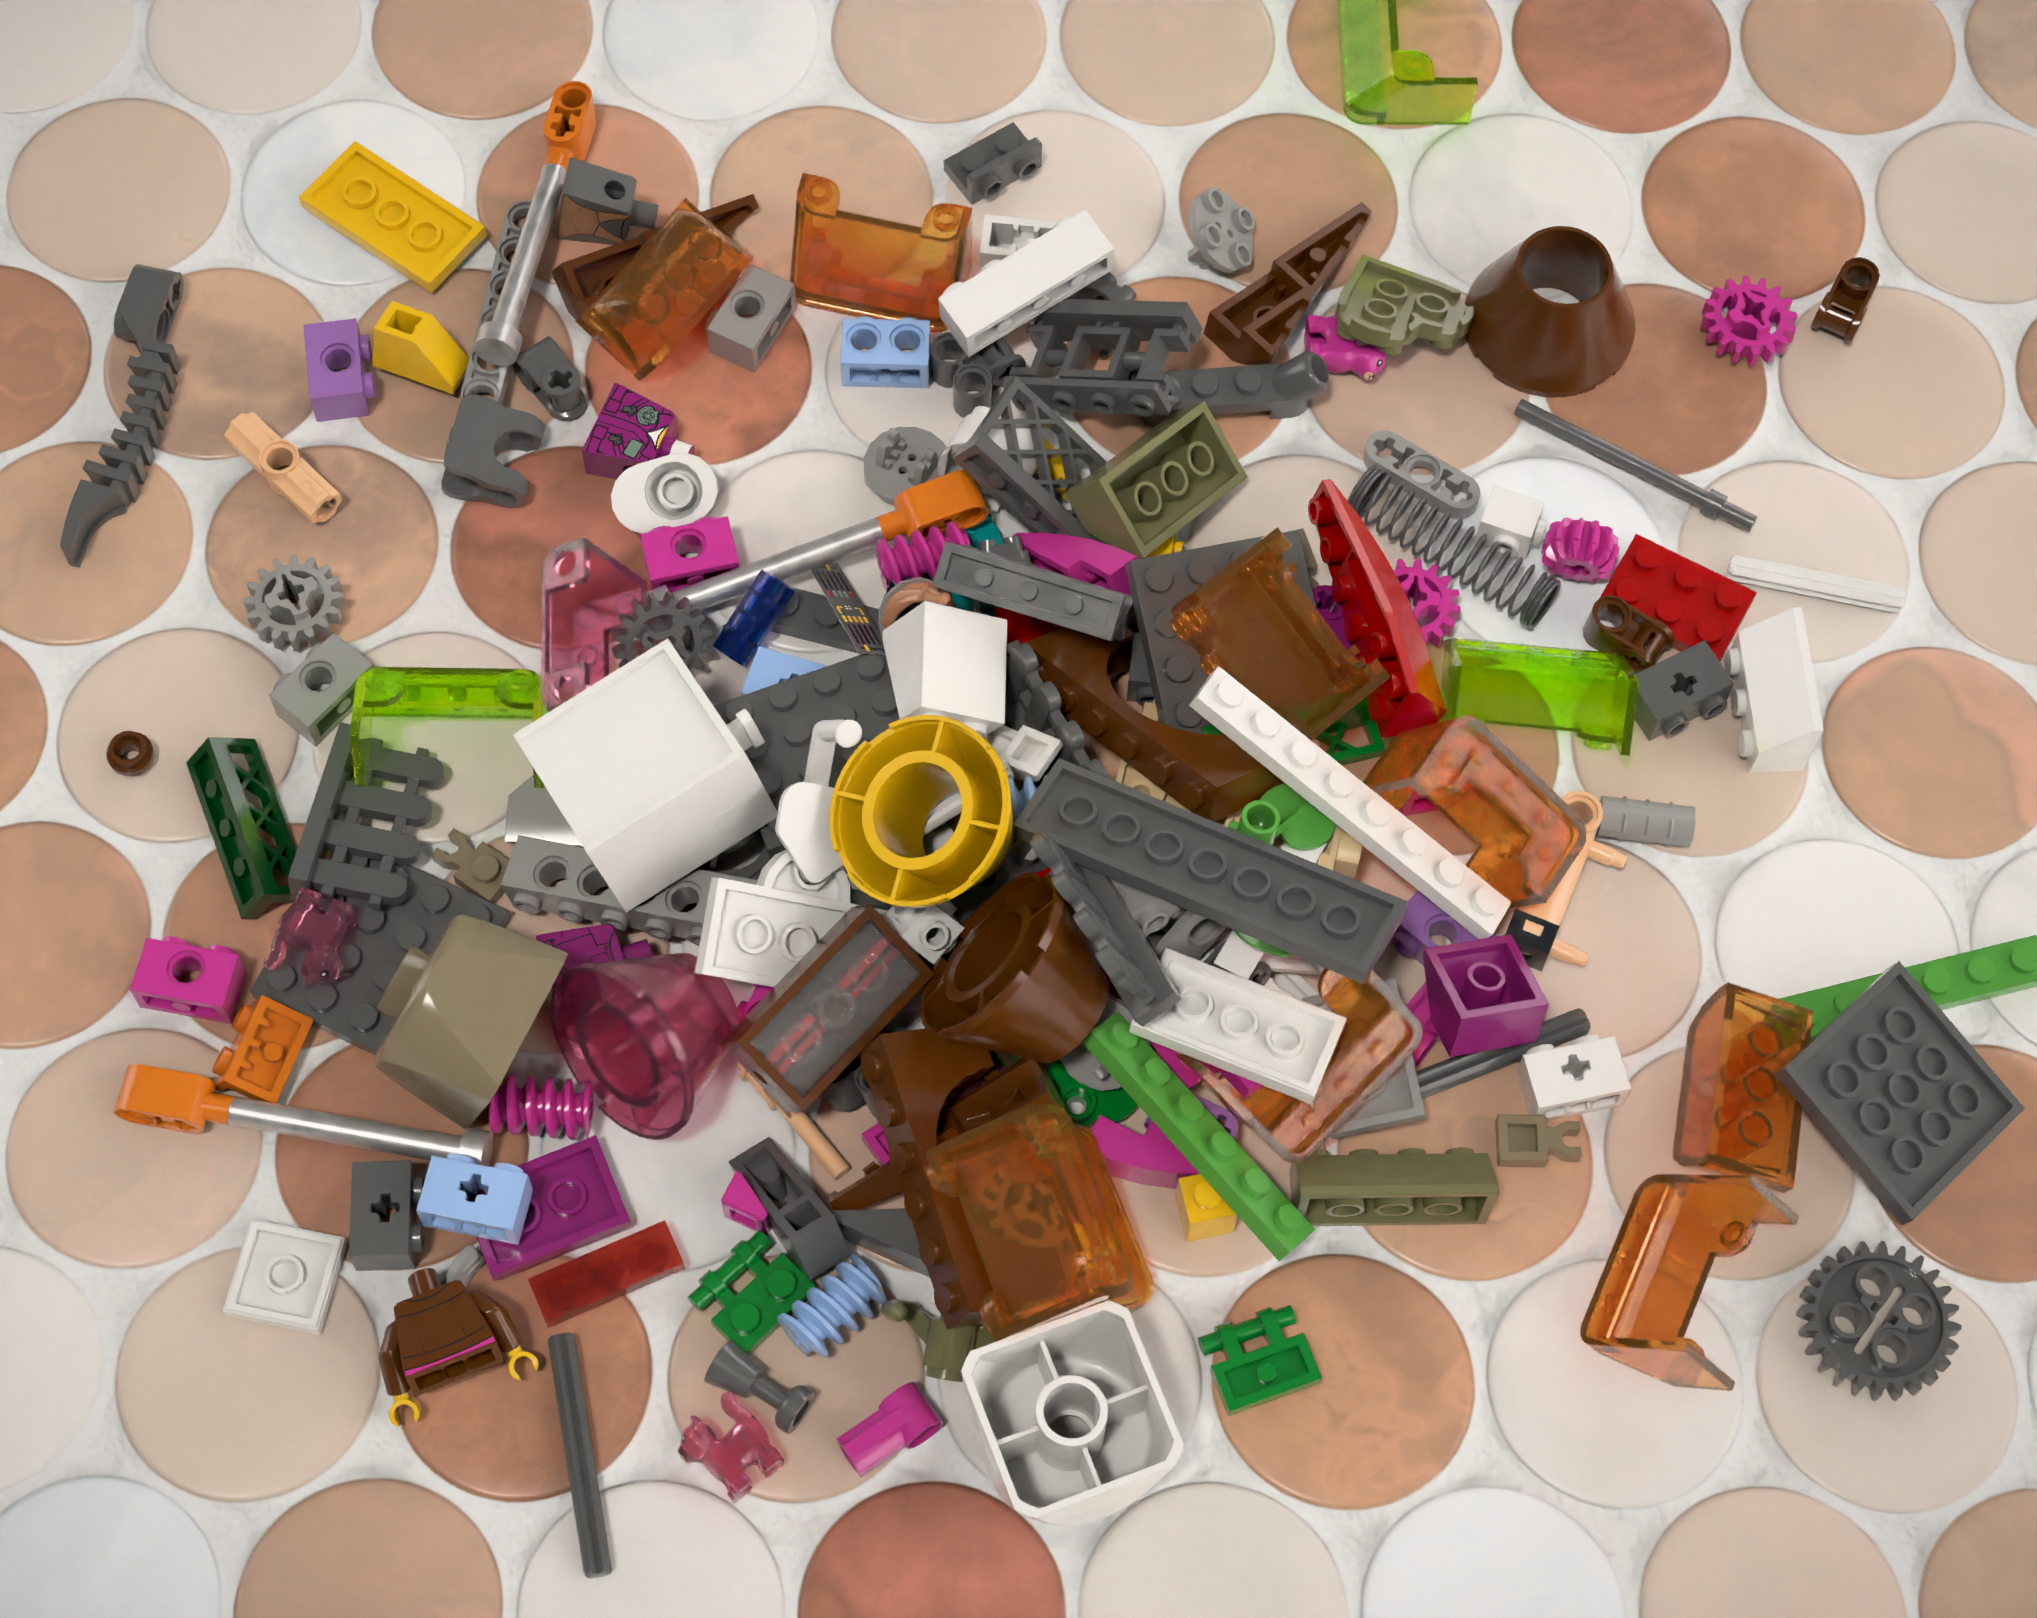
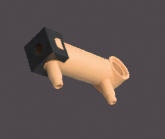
M1585 791L1569 792L1562 796L1558 802L1505 935H1512L1528 966L1541 972L1548 956L1580 967H1584L1588 960V953L1555 938L1586 858L1608 866L1613 865L1620 869L1624 867L1627 856L1618 852L1615 848L1594 841L1602 821L1603 809L1598 799ZM1567 817H1578L1582 819L1586 825H1574L1571 822H1569Z

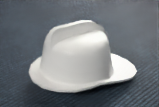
M688 453L670 454L639 463L625 470L615 481L611 493L612 510L621 524L629 530L640 534L650 532L660 526L676 527L691 524L705 517L714 506L718 494L717 478L710 465L700 457Z

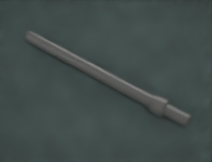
M1524 399L1520 400L1515 409L1514 415L1700 507V513L1714 520L1720 517L1748 532L1751 531L1758 516L1728 502V496L1714 489L1708 492Z

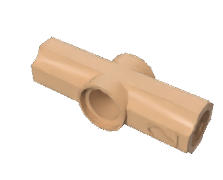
M254 412L249 414L241 413L230 422V426L224 434L226 442L266 479L267 485L272 492L284 496L312 524L317 522L324 523L336 513L338 505L342 502L340 493L300 457L299 451L293 443L281 439ZM281 466H289L286 469L277 470Z

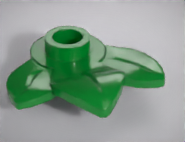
M1060 1059L1054 1061L1051 1065L1050 1078L1064 1103L1068 1121L1061 1125L1067 1129H1086L1097 1121L1099 1115L1117 1123L1131 1115L1138 1107V1104L1122 1087L1104 1091L1096 1090L1079 1083L1070 1076ZM1073 1102H1079L1085 1107V1110L1081 1114H1073L1067 1107Z

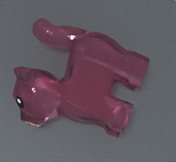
M302 887L295 897L294 903L283 913L278 922V929L271 943V952L264 959V966L268 970H274L282 965L288 947L293 950L307 952L303 957L299 970L304 976L305 987L309 989L314 983L323 984L330 979L340 977L343 971V964L339 960L337 952L343 945L347 930L355 927L357 915L354 914L351 905L337 899H332L325 914H319L323 908L318 903L322 895Z
M725 1392L720 1397L721 1408L725 1414L734 1419L736 1424L722 1439L718 1440L714 1430L699 1417L691 1415L690 1424L681 1432V1445L677 1452L686 1463L697 1462L704 1464L709 1472L725 1485L728 1497L733 1503H736L752 1489L750 1486L752 1481L745 1473L748 1467L757 1465L765 1478H769L784 1466V1459L778 1450L770 1444L766 1429L752 1412L745 1406L737 1403L734 1393Z

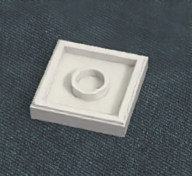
M251 1219L223 1307V1313L227 1317L321 1335L348 1241L345 1237Z

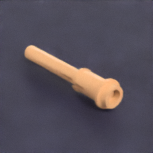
M739 1062L737 1063V1068L741 1071L739 1073L740 1079L742 1081L748 1080L768 1104V1108L771 1111L779 1110L831 1176L837 1180L845 1175L850 1167L805 1112H786Z

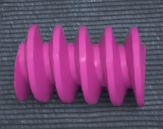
M953 521L948 522L945 527V535L943 536L939 528L932 526L928 529L927 541L919 530L911 532L910 545H908L901 534L895 535L892 549L883 538L876 541L875 553L886 593L889 582H893L896 586L899 582L905 581L906 578H923V574L926 573L934 581L945 541L971 546L965 528L962 527L961 533Z
M509 1073L504 1086H499L490 1101V1130L492 1133H501L507 1122L510 1133L512 1135H519L524 1129L525 1124H527L530 1136L537 1137L546 1125L549 1137L555 1139L560 1136L565 1126L569 1140H577L583 1128L586 1138H588L594 1110L591 1080H586L581 1092L575 1093L572 1079L567 1078L562 1090L556 1091L553 1077H547L542 1090L536 1087L534 1075H528L523 1088H518L515 1073Z

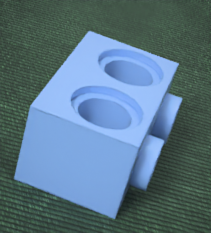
M861 316L855 319L843 318L841 343L842 386L929 388L930 320H917L911 317L899 320L874 319L868 316ZM859 348H870V350H867V351H860V350H857V349H859ZM903 349H913L914 351L904 352V351H901V350H903Z

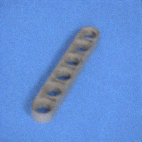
M531 201L516 202L506 212L461 389V399L468 394L486 392L494 397V401L503 405L512 364L500 366L494 370L482 369L478 365L482 359L476 354L474 344L481 325L493 319L500 298L497 295V291L504 286L511 264L505 258L510 252L515 251L522 231L514 223L518 218L527 216ZM531 288L517 330L520 333L526 313Z

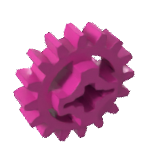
M1743 276L1740 285H1737L1729 278L1726 280L1723 289L1717 286L1713 288L1710 299H1706L1700 328L1708 330L1705 341L1706 343L1717 342L1719 344L1716 354L1719 356L1726 351L1732 353V363L1736 364L1740 356L1747 358L1749 366H1754L1758 356H1761L1766 363L1772 361L1774 353L1782 355L1785 352L1788 342L1791 343L1796 331L1794 324L1798 317L1797 313L1789 311L1793 302L1792 299H1780L1778 297L1781 291L1780 286H1776L1771 290L1765 288L1766 279L1761 278L1757 285L1751 284L1748 276ZM1727 307V315L1725 318H1722L1721 311ZM1775 323L1776 331L1771 334L1769 332L1771 324Z
M1402 558L1397 559L1396 567L1393 571L1405 591L1408 601L1409 597L1413 598V613L1422 631L1425 644L1427 645V642L1430 641L1433 645L1439 647L1442 644L1444 635H1452L1455 621L1458 620L1461 609L1460 606L1456 605L1460 595L1459 590H1448L1452 578L1450 575L1439 579L1436 576L1438 569L1436 564H1433L1428 570L1422 569L1421 559L1416 558L1413 567H1406Z

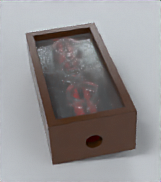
M870 904L851 907L720 1043L786 1112H804L935 973Z

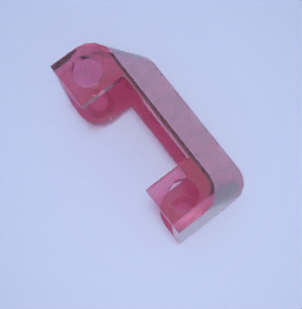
M585 537L553 548L543 562L541 696L548 712L609 675V633L612 632V629H623L624 627L618 618L619 613L631 615L634 612L631 601L634 599L642 606L647 602L646 581Z

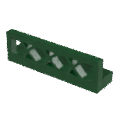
M208 737L186 764L241 919H258L273 902H293L291 901L289 886H277L272 868H277L288 877L296 849L256 739ZM230 753L244 754L249 767L248 773L232 761ZM245 788L260 799L263 806L262 811L246 800ZM259 827L274 837L277 845L276 851L260 839Z

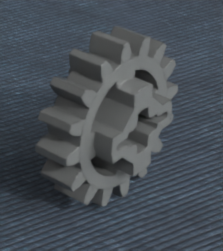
M667 591L663 601H658L653 592H650L647 595L648 604L642 606L634 599L631 601V606L634 610L631 615L619 613L618 618L624 627L623 629H612L611 632L615 641L621 643L611 648L615 658L622 659L618 664L619 668L635 659L633 652L634 637L641 643L637 651L639 656L656 646L650 637L663 641L669 638L689 671L692 667L699 670L705 668L699 656L700 654H710L712 649L702 639L708 638L712 633L707 624H701L705 617L699 608L692 610L693 605L688 598L683 597L676 604V598L672 592ZM686 624L690 631L689 646L683 642V636L687 631L685 629Z

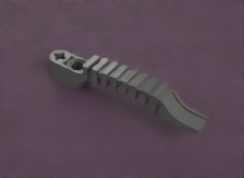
M136 264L130 273L114 318L115 336L120 339L133 341L141 354L140 357L130 356L127 366L134 373V375L130 376L128 385L136 395L129 393L125 403L131 408L133 413L123 411L120 421L127 431L114 428L111 435L119 449L102 444L98 454L107 465L86 460L82 468L90 477L91 482L80 480L66 516L60 547L71 566L80 568L94 533L110 519L126 514L130 502L137 501L140 495L138 483L144 484L148 476L145 466H151L155 456L152 447L158 448L161 437L158 429L164 430L167 419L163 411L169 412L172 401L169 393L174 394L177 382L174 374L178 375L181 367L174 346L165 343L183 295L184 280L181 272Z

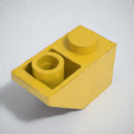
M391 301L373 328L372 366L450 394L455 393L465 377L469 357L433 315Z

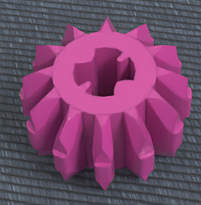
M1566 517L1561 522L1556 521L1550 524L1545 539H1543L1541 549L1543 554L1542 563L1548 567L1550 573L1560 574L1563 580L1570 578L1578 583L1581 580L1594 583L1598 579L1610 577L1611 570H1613L1618 559L1619 538L1613 534L1612 528L1600 526L1597 520L1590 522L1582 517L1579 520Z

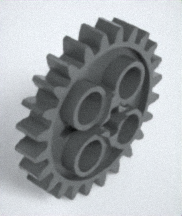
M1861 1241L1855 1248L1854 1255L1846 1246L1841 1247L1837 1252V1261L1827 1255L1820 1263L1822 1271L1814 1269L1807 1278L1812 1286H1805L1799 1295L1800 1298L1809 1304L1802 1305L1796 1312L1797 1317L1810 1321L1798 1332L1799 1336L1813 1338L1814 1340L1805 1351L1806 1355L1821 1354L1824 1358L1817 1371L1821 1373L1833 1368L1836 1371L1833 1385L1837 1387L1845 1379L1852 1381L1851 1393L1855 1397L1864 1386L1869 1387L1872 1401H1877L1882 1396L1884 1389H1887L1893 1401H1897L1903 1395L1904 1387L1912 1396H1915L1922 1389L1921 1381L1928 1386L1933 1385L1939 1378L1936 1371L1944 1372L1951 1364L1945 1355H1953L1959 1347V1344L1948 1337L1956 1336L1962 1329V1325L1948 1320L1959 1310V1305L1944 1303L1943 1299L1952 1290L1951 1286L1937 1288L1933 1283L1940 1271L1935 1269L1926 1274L1920 1269L1924 1261L1922 1255L1917 1257L1912 1263L1906 1261V1248L1904 1246H1901L1893 1256L1888 1255L1885 1241H1881L1877 1245L1874 1253L1870 1252L1865 1241ZM1868 1279L1873 1281L1878 1286L1880 1295L1873 1296L1868 1294L1862 1288L1860 1280ZM1900 1287L1903 1294L1882 1322V1327L1872 1337L1863 1354H1856L1854 1348L1874 1321L1876 1314L1887 1302L1894 1288ZM1903 1308H1911L1919 1313L1922 1325H1915L1909 1322L1903 1314ZM1835 1317L1848 1319L1853 1324L1855 1333L1847 1334L1841 1331L1835 1323ZM1877 1346L1889 1347L1895 1353L1897 1363L1884 1361L1879 1356Z

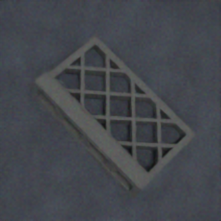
M1016 376L1008 382L968 442L959 447L952 459L1031 533L1063 534L1105 543L1086 532L1072 506V510H1067L1055 499L1053 488H1067L1069 491L1083 480L1077 478L1074 458L1083 459L1089 465L1090 474L1107 461ZM1013 396H1016L1025 405L1028 419L1013 418L1010 403ZM992 428H1004L1008 450H1003L988 436ZM1016 428H1030L1034 449H1019ZM1042 428H1050L1057 435L1060 449L1045 448ZM1021 458H1036L1040 480H1035L1023 469ZM1048 458H1062L1065 479L1052 480Z

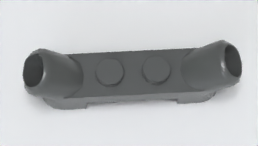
M1305 351L1285 363L1163 372L1167 373L1176 388L1173 396L1168 395L1167 397L1172 405L1170 414L1151 415L1149 417L1140 416L1145 424L1155 427L1168 416L1202 401L1206 402L1212 415L1269 411L1270 420L1300 416L1307 410L1311 398L1327 390L1329 372L1323 358L1311 351ZM1131 370L1127 381H1137L1136 377L1139 370Z

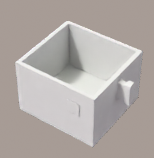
M668 638L513 734L586 853L626 913L768 824V822L776 819L778 813L744 752L751 746H754L756 749L765 743L752 717L745 708L735 714L737 717L735 720L726 725Z

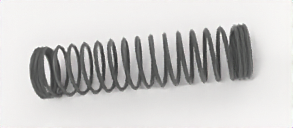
M1376 464L1371 466L1362 475L1347 501L1360 517L1364 516V524L1366 526L1376 523V532L1379 534L1388 530V540L1394 541L1400 538V547L1402 549L1412 545L1411 552L1413 556H1418L1424 552V563L1428 564L1436 560L1435 564L1438 566V572L1448 567L1447 575H1450L1452 579L1460 575V586L1463 587L1472 582V593L1478 594L1484 590L1483 599L1485 602L1491 601L1496 597V609L1499 610L1508 605V616L1514 617L1520 613V624H1524L1528 629L1534 628L1539 623L1560 590V580L1553 578L1552 575L1548 576L1547 572H1543L1524 603L1511 613L1517 595L1535 570V564L1527 569L1514 593L1502 605H1499L1502 593L1520 568L1523 557H1519L1515 561L1502 585L1494 594L1487 598L1490 585L1510 557L1511 549H1507L1489 579L1479 589L1475 590L1479 575L1496 553L1499 542L1493 543L1474 575L1466 582H1463L1467 567L1483 547L1487 534H1483L1478 539L1464 565L1455 574L1451 575L1453 564L1472 538L1475 527L1472 526L1467 530L1451 559L1442 567H1439L1442 554L1458 534L1463 525V519H1459L1454 524L1440 550L1428 560L1429 549L1447 525L1451 517V511H1447L1440 519L1428 543L1421 550L1415 552L1417 541L1435 518L1439 510V504L1437 503L1432 506L1423 519L1415 537L1404 545L1405 534L1424 509L1428 500L1427 496H1423L1416 504L1401 532L1392 537L1394 524L1406 511L1416 491L1413 488L1405 495L1391 522L1380 530L1381 519L1398 498L1403 489L1404 482L1399 481L1384 502L1379 515L1371 522H1368L1369 512L1386 491L1391 482L1392 474L1386 475V470L1378 467Z

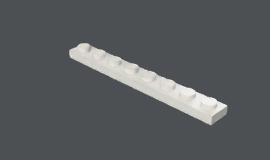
M1218 666L1209 675L1189 704L1191 708L1478 939H1484L1493 935L1511 904L1507 898Z

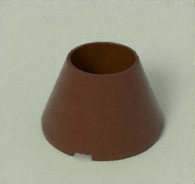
M1548 227L1526 238L1492 262L1477 276L1465 300L1467 307L1472 305L1474 307L1473 320L1469 332L1465 335L1467 344L1474 357H1480L1494 372L1493 377L1510 388L1530 395L1551 398L1569 397L1595 389L1596 384L1611 374L1615 375L1620 370L1630 353L1634 341V310L1609 252L1596 237L1574 227ZM1552 288L1561 290L1575 297L1579 303L1565 304L1553 302L1538 295L1533 289Z
M1031 872L1013 879L988 897L962 924L964 929L958 935L962 940L947 961L939 957L932 969L935 975L926 983L922 994L920 1018L924 1027L932 1034L943 1039L1041 1063H1051L1070 1053L1093 1029L1108 1001L1110 992L1109 981L1087 937L1076 924L1073 918L1075 913L1071 905L1057 891L1052 883L1051 875L1047 873L1045 877H1040L1035 872Z

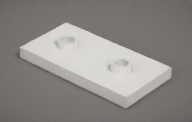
M1165 948L1160 962L1182 999L1143 1027L1133 1019L1130 1024L1129 1033L1312 1105L1347 1018Z

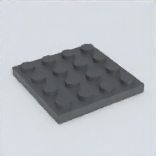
M1299 530L1130 560L1125 563L1158 718L1161 724L1194 733H1202L1201 727L1211 725L1209 721L1191 708L1189 704L1209 675L1218 666L1273 710L1336 696Z
M864 653L713 705L726 725L737 718L735 714L745 708L752 717L765 743L756 749L754 746H751L744 752L777 811L784 790L791 784L804 782L812 731L817 722L821 720H854L858 722L862 729V737L855 746L844 748L837 742L835 744L828 787L835 788L843 767L854 751L864 741L870 742L880 733L889 729L888 724L899 720L887 658L883 654ZM776 819L759 829L770 859L775 854L786 850L775 832Z
M348 854L345 863L379 870L381 861ZM395 864L392 873L403 876L407 882L408 895L402 903L397 905L382 903L381 910L379 911L368 907L369 900L335 894L333 901L321 899V891L314 890L310 905H302L249 991L255 999L264 995L314 1019L312 1026L376 1056L378 1048L394 1018L377 1010L376 1007L409 947L413 945L430 954L449 921L457 915H468L504 928L509 923L511 915L509 910L412 865ZM343 965V971L338 977L339 969ZM322 971H329V975L326 977L320 976Z
M1900 961L1886 969L1775 1073L1776 1077L1902 1225L1913 1221L2025 1109Z

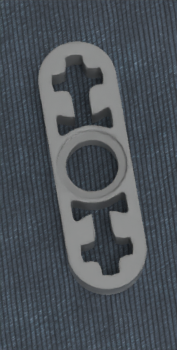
M1378 431L1368 438L1363 457L1367 469L1377 464L1378 467L1386 470V475L1392 474L1391 484L1395 486L1399 481H1403L1404 486L1402 490L1408 493L1414 488L1416 491L1414 497L1420 500L1423 496H1427L1426 504L1432 507L1438 503V511L1442 514L1451 511L1450 518L1466 519L1474 514L1480 498V488L1473 478L1394 432ZM1385 448L1392 451L1391 455L1387 454L1383 458L1377 456V451L1382 452ZM1403 458H1407L1404 462L1403 469H1397L1398 463L1402 465ZM1416 467H1424L1432 472L1434 478L1430 482L1419 483L1411 478L1409 472ZM1440 481H1446L1445 487L1442 485L1440 492H1436L1439 488ZM1460 492L1467 495L1466 499L1462 498L1459 502L1451 499L1452 495L1456 496Z

